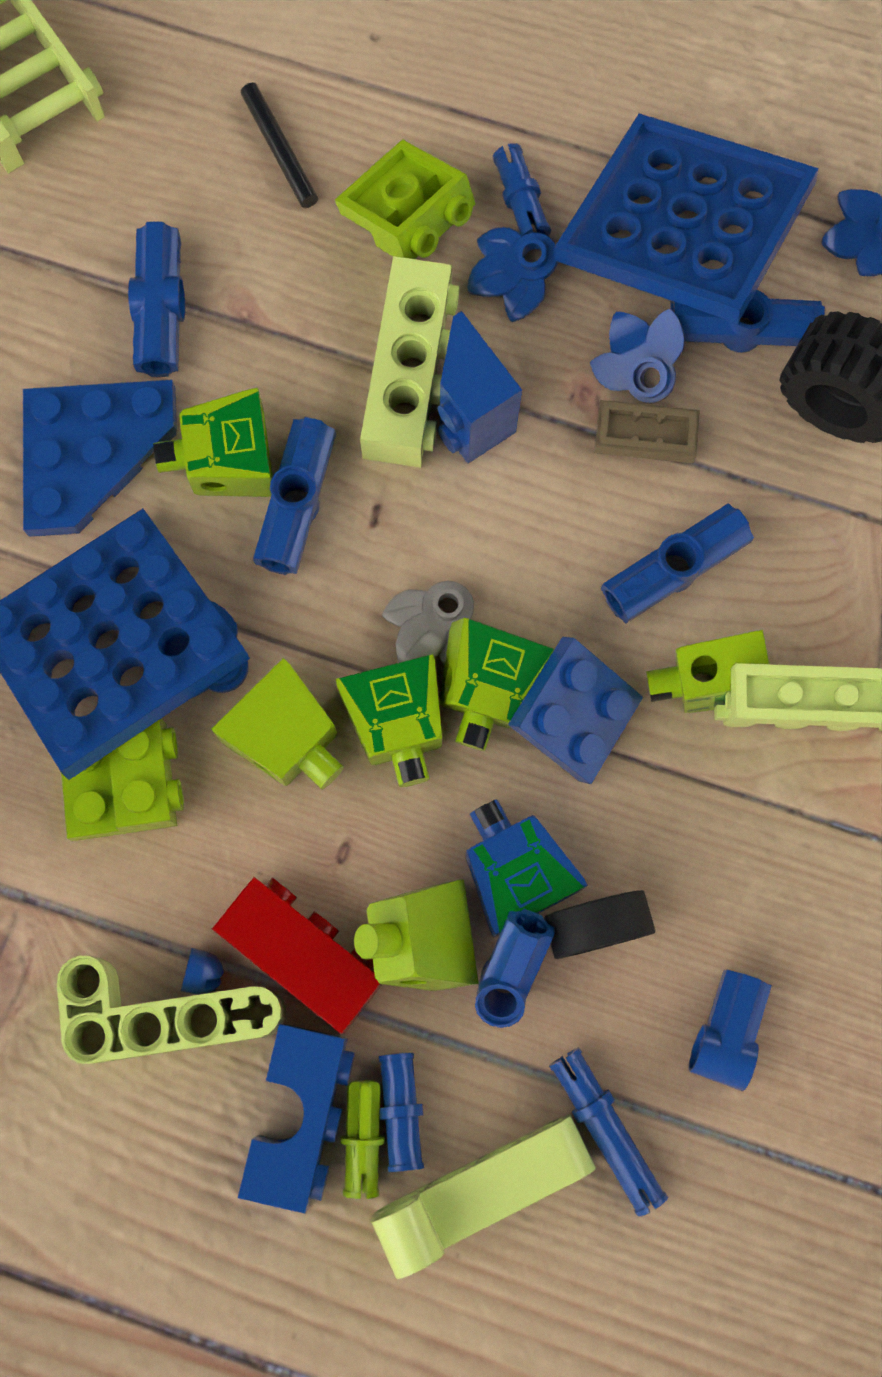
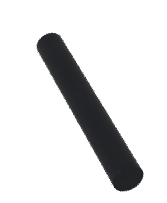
M254 82L244 85L240 93L301 207H312L318 201V196L259 87Z

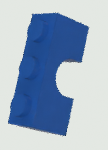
M279 1024L266 1081L287 1086L296 1092L303 1104V1122L299 1131L290 1138L274 1139L257 1135L251 1140L238 1194L239 1199L303 1214L309 1209L311 1199L322 1200L329 1172V1166L320 1164L324 1142L335 1143L342 1114L341 1108L333 1107L338 1084L348 1086L355 1052L346 1050L348 1038Z

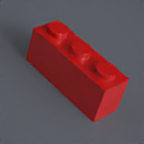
M253 877L213 926L212 930L340 1034H345L383 985L375 978L373 959L361 958L357 954L355 947L349 953L333 939L339 933V930L314 911L307 919L295 910L291 905L297 899V896L273 877L266 885Z

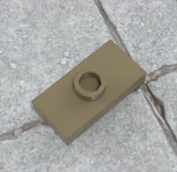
M600 400L594 453L694 463L697 457L700 410Z

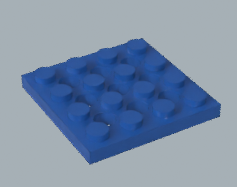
M639 113L555 245V261L739 323L814 188L819 168ZM661 163L672 166V168L667 170L654 169ZM705 177L717 180L713 184H701L698 181L703 180ZM754 191L762 194L763 197L749 199L743 195ZM641 196L652 199L651 202L645 204L632 202ZM684 211H692L697 214L696 217L689 219L681 218L677 215L682 214ZM730 225L741 227L744 231L731 234L723 231V229ZM620 230L632 233L631 236L626 238L611 236ZM664 245H671L678 250L673 253L664 254L657 252L655 249H659ZM709 260H716L724 264V266L719 269H708L701 264H705Z
M143 508L0 600V673L58 769L68 780L250 659L242 644ZM126 568H139L137 575L131 581L122 584L116 583L118 575ZM87 595L95 596L93 604L88 609L82 612H73L74 604L81 597ZM152 602H163V608L158 615L150 619L140 618L141 611L146 605ZM41 624H50L49 632L45 637L38 641H29V635L35 627ZM111 630L119 631L117 640L111 646L103 649L96 648L97 640L102 634ZM180 637L189 639L188 646L182 653L175 656L165 655V649L172 640ZM67 659L74 660V665L67 675L61 678H52V671L59 662ZM133 667L144 668L143 675L138 682L130 686L120 685L121 677L128 669ZM91 696L98 697V704L90 714L80 717L75 716L76 707L83 699Z

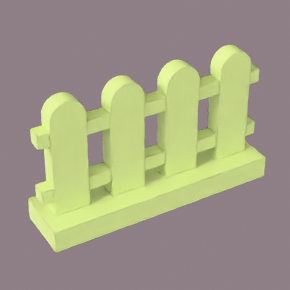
M735 663L731 668V692L725 695V705H716L714 707V720H722L723 725L728 727L775 724V727L781 729H799L812 725L827 726V729L835 731L855 730L860 727L879 728V731H882V668Z

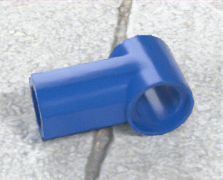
M527 909L517 912L509 911L490 959L482 967L475 1008L482 1021L491 1026L499 1028L510 1027L519 1022L524 1015L526 998L555 932V928L548 924L542 915ZM495 989H505L509 993L498 992Z
M728 969L723 970L707 1025H702L695 1039L689 1060V1072L740 1091H744L747 1088L758 1059L759 1045L755 1040L772 985L743 973Z

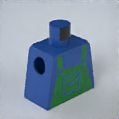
M498 799L470 813L483 841L467 849L465 856L493 938L500 935L509 911L517 912L527 909L539 914L588 886L584 877L534 815L511 825Z

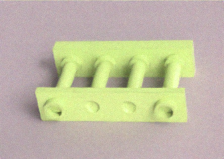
M0 0V4L6 2L7 0ZM10 0L21 16L0 27V51L34 33L45 50L0 75V99L56 67L59 68L69 84L11 118L6 114L0 117V163L7 173L24 165L16 147L18 143L22 142L20 136L82 101L97 122L105 118L98 99L104 93L94 73L89 67L81 70L32 0Z

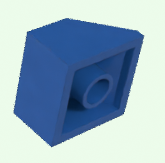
M460 311L452 319L440 382V406H438L440 426L437 430L447 449L452 453L459 451L469 464L516 433L522 389L465 314Z

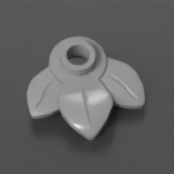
M443 581L433 585L428 591L409 589L395 595L391 599L382 615L388 622L401 627L396 640L398 663L433 654L434 658L439 655L445 665L451 623L464 617L471 619L473 615L474 602L471 593L466 587L454 581ZM444 598H452L457 602L458 608L452 613H445L440 610L438 604Z

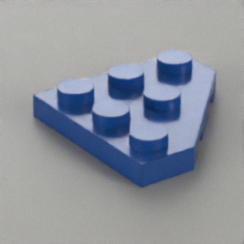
M173 380L23 389V530L29 537L79 534L93 520L91 515L111 495L115 498L142 470L141 464L154 452L153 443L170 441L177 434L176 388Z

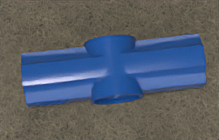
M146 222L145 226L136 229L135 277L130 278L128 286L129 309L132 321L134 322L133 365L136 372L145 373L151 377H168L169 374L179 371V322L185 320L186 311L184 284L180 276L181 236L178 228L168 226L164 222Z
M756 290L742 316L752 321V325L743 324L740 321L735 323L674 301L670 302V309L674 311L682 324L685 342L723 343L730 350L740 353L749 352L756 348L757 345L797 346L810 322L813 323L816 317L825 315V306H822L821 301L769 299L767 295L759 290Z
M309 417L299 420L293 419L279 470L271 480V499L253 557L256 565L262 566L270 572L283 575L298 573L312 520L316 518L319 512V495L336 438V430L324 424L322 420ZM293 490H302L307 493V496L302 501L296 503L283 499L288 492Z
M728 503L686 531L668 536L658 549L602 584L601 590L608 606L616 617H619L627 624L674 592L686 590L696 578L753 541L754 536L750 530L749 522L739 509L732 507ZM670 555L682 557L687 562L689 570L676 571L667 564L666 557Z

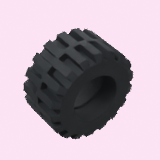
M836 311L829 312L828 316L820 315L814 319L813 323L810 322L780 374L779 379L782 383L780 390L782 395L787 398L786 402L805 421L821 431L840 439H848L858 443H865V441L877 443L882 441V323H880V320L872 317H863L859 313L848 312L843 314Z

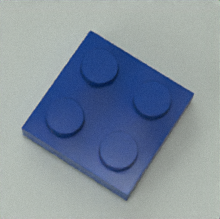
M562 636L508 726L579 782L592 784L643 699V696L575 638Z

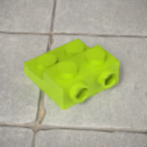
M403 139L335 199L340 214L371 232L378 248L391 256L416 259L418 256L422 258L430 256L438 245L439 237L452 225L457 227L464 225L471 217L473 206L476 204L467 174Z
M161 718L72 779L68 780L61 773L67 839L78 841L177 826L176 811L184 810V798L180 780H172L170 760L178 758V743L174 727L167 728V724Z

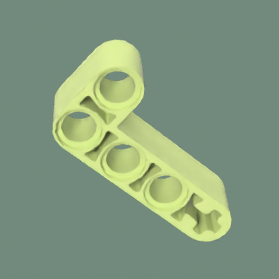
M92 956L71 958L62 965L57 976L62 1045L70 1059L83 1064L115 1061L264 1038L275 1034L278 1031L279 1024H283L286 1019V1007L283 999L277 992L265 987L252 986L121 1006L117 971L110 962L102 958ZM92 966L97 970L100 982L96 992L89 997H85L78 990L77 980L85 968ZM256 997H260L262 1004L271 1005L272 1015L263 1018V1027L258 1029L256 1020L232 1021V1014L227 1000L233 999L231 1010L237 1011L253 1008ZM206 1004L215 1011L217 1025L209 1036L201 1037L193 1030L191 1017L199 1006ZM152 1013L160 1021L161 1034L153 1044L146 1045L138 1038L137 1024L144 1015ZM92 1022L100 1024L105 1033V1042L102 1048L94 1054L87 1051L82 1041L85 1028ZM232 1022L236 1029L235 1034H230Z
M566 1115L387 1204L373 1214L371 1223L395 1278L401 1279L439 1260L444 1255L445 1248L592 1173L596 1166L572 1116Z

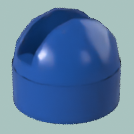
M191 948L181 991L195 995L215 991L221 984L220 977L224 974L223 965L218 957L208 951Z

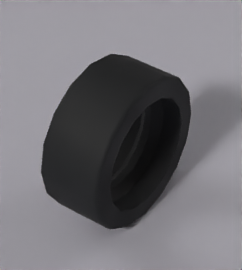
M643 890L589 901L555 911L544 917V920L555 928L554 937L550 944L555 959L613 946L656 932Z

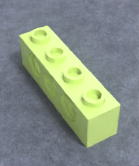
M393 256L360 437L362 459L421 468L424 450L433 452L437 421L429 420L432 404L440 405V382L442 375L437 374L439 359L445 360L450 330L445 329L447 315H456L460 292L459 285L451 284L452 265ZM416 314H424L429 316L430 319L424 322H415L410 317ZM408 358H416L423 362L420 366L414 368L401 364L402 361ZM400 403H409L416 407L414 411L407 414L397 413L392 408Z

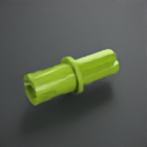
M355 1080L349 1082L347 1086L346 1135L340 1137V1143L346 1145L345 1188H343V1196L347 1198L361 1199V1192L366 1193V1199L379 1197V1145L385 1143V1137L379 1135L380 1085L376 1081Z

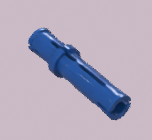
M579 1047L569 1051L566 1057L575 1075L563 1056L552 1062L549 1067L551 1071H554L575 1107L572 1111L577 1123L584 1122L633 1205L634 1212L638 1217L650 1213L648 1208L650 1202L654 1209H657L667 1201L668 1196L661 1189L611 1105L615 1101L609 1089L602 1090L582 1056L581 1049ZM642 1189L645 1191V1193H646V1195L648 1196L649 1200H648L647 1197L645 1196V1194H644V1192L642 1191Z

